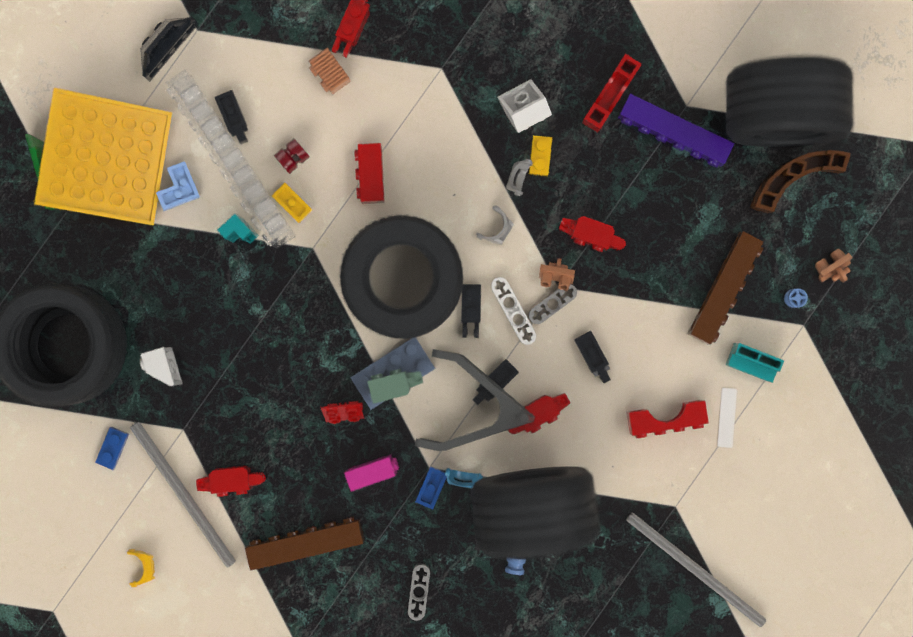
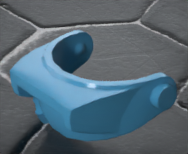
M447 468L445 472L448 484L472 488L476 481L483 479L481 473H468L452 470L451 468ZM455 479H458V480H461V481H472V482H460V481H457V480H455Z

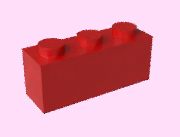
M381 143L358 144V149L354 150L355 161L359 162V169H355L356 180L360 182V188H356L357 199H360L362 204L385 203Z

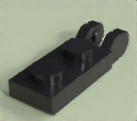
M462 284V338H467V323H475L473 335L474 338H479L481 285Z

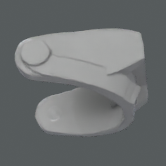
M526 159L514 163L506 185L508 190L515 192L514 195L520 196L523 194L521 192L523 181L528 169L533 164L532 160Z
M495 205L492 209L498 212L504 221L502 231L493 237H485L477 232L476 237L480 240L483 238L492 243L502 245L514 224L501 208Z

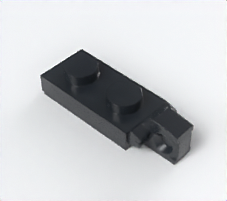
M230 90L215 96L228 132L231 133L232 137L237 136L241 145L248 142L244 133L248 131L247 123L234 91Z
M592 331L574 339L594 377L599 375L603 383L610 381L611 379L607 373V370L610 369L609 363Z
M505 359L488 377L503 389L519 371ZM480 384L476 389L479 394L473 401L476 405H479L484 399L488 402L495 396Z

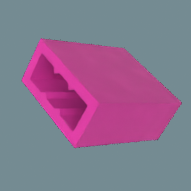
M390 454L347 469L345 476L350 491L396 476L399 465L396 457L392 458Z

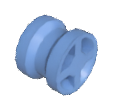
M798 288L788 290L784 295L786 305L791 308L803 307L808 299L807 293Z
M507 558L508 566L505 568V572L524 575L523 564H525L526 558Z

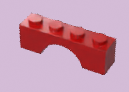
M627 54L624 55L582 121L583 124L597 133L599 132L642 65L640 62Z
M705 400L684 402L679 414L668 421L655 419L647 409L626 412L630 435L636 438L647 437V433L653 432L655 435L666 434V430L672 429L673 432L685 431V427L692 426V429L704 428V424H709Z

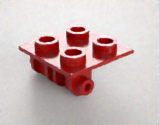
M353 401L349 402V404L345 402V405L334 403L321 407L326 422L331 424H337L344 420L356 422L364 418L362 402Z

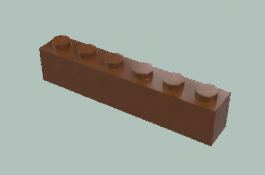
M744 231L738 233L687 333L688 335L707 345L717 341L720 335L718 332L720 326H724L729 317L727 313L730 308L732 309L737 302L735 297L738 291L741 292L746 284V281H744L746 275L751 274L755 266L753 264L755 258H758L763 251V247H761L763 241Z
M354 517L343 519V523L339 524L333 521L325 523V527L318 529L317 526L306 528V531L301 533L295 530L288 532L287 536L284 537L274 535L268 537L267 541L261 542V539L250 541V545L245 547L249 569L252 571L361 545L365 540L360 519L355 520Z

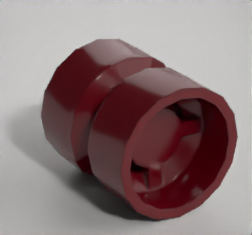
M294 138L286 144V149L281 148L274 154V157L289 174L298 168V163L303 164L310 158Z

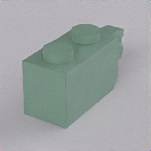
M401 369L389 371V376L383 377L382 373L371 376V380L367 382L373 404L408 395L410 388L423 383L421 371L406 373V371L401 372Z

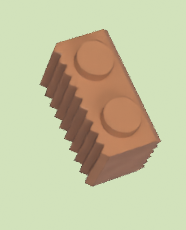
M328 48L309 60L311 64L309 67L310 71L315 77L319 76L322 82L320 84L326 92L330 91L333 95L351 82Z

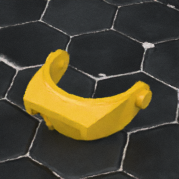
M129 549L127 554L137 556L142 561L144 568L142 578L139 581L130 582L129 585L137 587V585L155 579V576H153L155 573L153 555Z

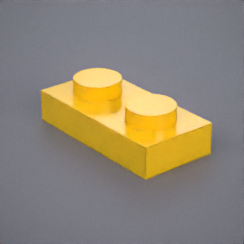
M533 135L530 159L533 164L529 168V174L548 176L552 137Z
M286 183L272 195L298 223L312 211Z

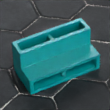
M233 214L217 229L226 240L233 243L239 237L251 243L259 236L237 214Z
M734 343L726 365L773 383L776 373L781 371L784 360L741 343Z

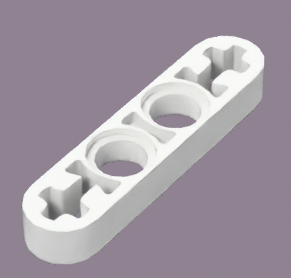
M503 277L495 278L491 284L492 291L517 337L523 344H532L536 339V333L509 283ZM496 281L504 282L503 289L505 292L509 290L510 294H506L500 299L498 295L502 293L500 289H495ZM505 298H513L514 306L512 308L504 306L503 301ZM515 314L523 316L524 321L521 325L514 324L513 316ZM526 323L529 326L525 328L526 331L532 333L531 341L529 342L527 339H522L524 336L523 331L518 332L517 328L523 327Z

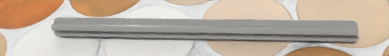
M140 422L133 424L130 429L226 567L233 565L236 562L234 557Z
M631 513L626 520L756 625L762 627L766 623V618L637 515Z

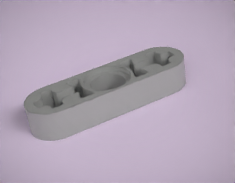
M570 285L569 289L573 290L571 293L572 297L566 296L563 298L564 304H562L556 294L559 293L561 296L565 293V290L558 289L530 310L529 320L534 324H541L576 298L577 290L575 286ZM549 299H556L558 301V307L555 310L548 308L547 302ZM544 304V308L550 314L546 315L545 312L541 315L542 319L540 321L538 319L534 320L532 318L534 316L533 312L535 310L540 312L543 309L540 306Z
M424 563L417 564L412 574L408 615L415 621L421 620L426 610L430 568ZM420 568H424V572H427V574L423 575L422 582L426 581V584L421 582L414 583V580L419 581V574L416 571H419ZM422 587L425 593L423 596L417 597L414 595V589ZM416 601H424V603L420 602L419 610L422 612H419L417 616L414 615L411 609H415Z

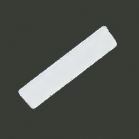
M722 388L718 447H733L737 389Z

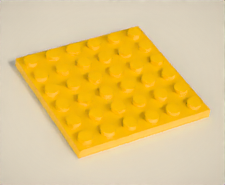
M54 87L34 205L153 226L158 202L156 192L160 190L172 112Z

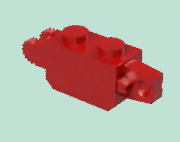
M350 0L336 32L337 38L332 47V52L337 53L341 42H345L347 45L343 50V57L347 58L352 47L356 46L369 17L370 4L367 3L368 0Z
M585 216L577 220L563 218L559 226V230L569 234L571 239H574V243L585 246V243L589 244L593 250L598 252L607 251L609 248L622 250L626 246L623 238L621 239L614 235L615 230L613 226Z
M565 393L552 398L543 395L524 406L535 416V420L510 429L508 432L514 435L523 430L527 433L530 431L531 434L541 429L540 425L545 422L551 424L558 420L557 416L560 415L561 410L570 404V400Z
M247 466L219 468L213 470L209 476L197 479L196 488L197 491L217 494V497L228 496V492H236V495L247 494V490L252 489V486L264 483L266 476L261 472L251 473V469Z

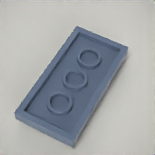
M416 337L408 340L351 377V380L371 410L384 402L373 404L367 382L371 380V376L382 373V376L385 377L390 375L389 371L401 369V372L406 371V373L421 371L423 377L436 369Z

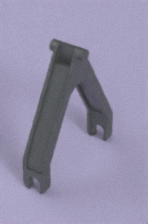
M433 349L432 357L455 361L491 392L500 404V415L498 420L490 427L445 442L416 438L415 446L435 451H446L531 423L535 420V416L464 355Z

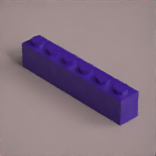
M632 94L628 96L618 116L623 124L627 126L634 125L639 128L640 132L647 135L651 133L656 136L657 140L666 143V141L670 142L677 150L691 152L690 155L696 159L703 158L713 167H721L725 164L735 144Z

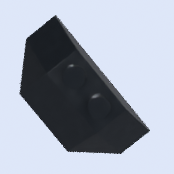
M193 17L165 19L157 24L154 29L155 32L151 37H147L143 41L140 48L142 76L149 82L199 25Z

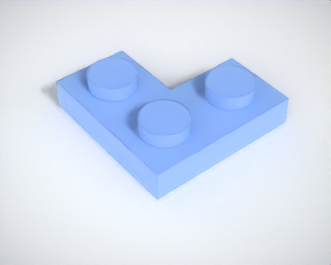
M185 161L167 168L174 186L156 192L163 211L200 198Z

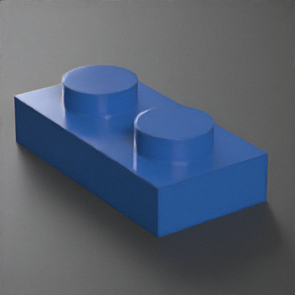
M110 427L95 463L114 470L129 434Z
M430 466L416 498V503L433 510L447 478L444 471Z

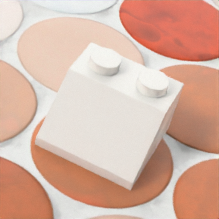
M531 79L498 96V100L518 133L552 115L545 96Z
M163 347L141 354L140 364L147 374L169 386L183 384L172 347Z

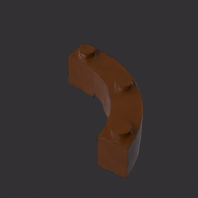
M835 150L818 151L785 162L770 173L762 182L752 200L750 208L765 213L774 212L780 197L789 185L813 172H832L837 174L846 172L851 153Z

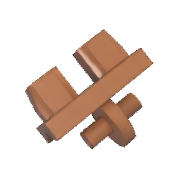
M837 249L830 255L834 261L833 264L829 265L825 259H822L815 265L821 282L830 277L833 282L838 279L843 283L847 281L846 274L850 272L847 266L851 264L852 256L849 253L845 255L844 252Z
M558 258L557 263L541 264L539 272L541 286L551 287L553 280L559 282L558 288L560 290L568 291L570 285L573 284L575 270L568 269V265H562V259Z

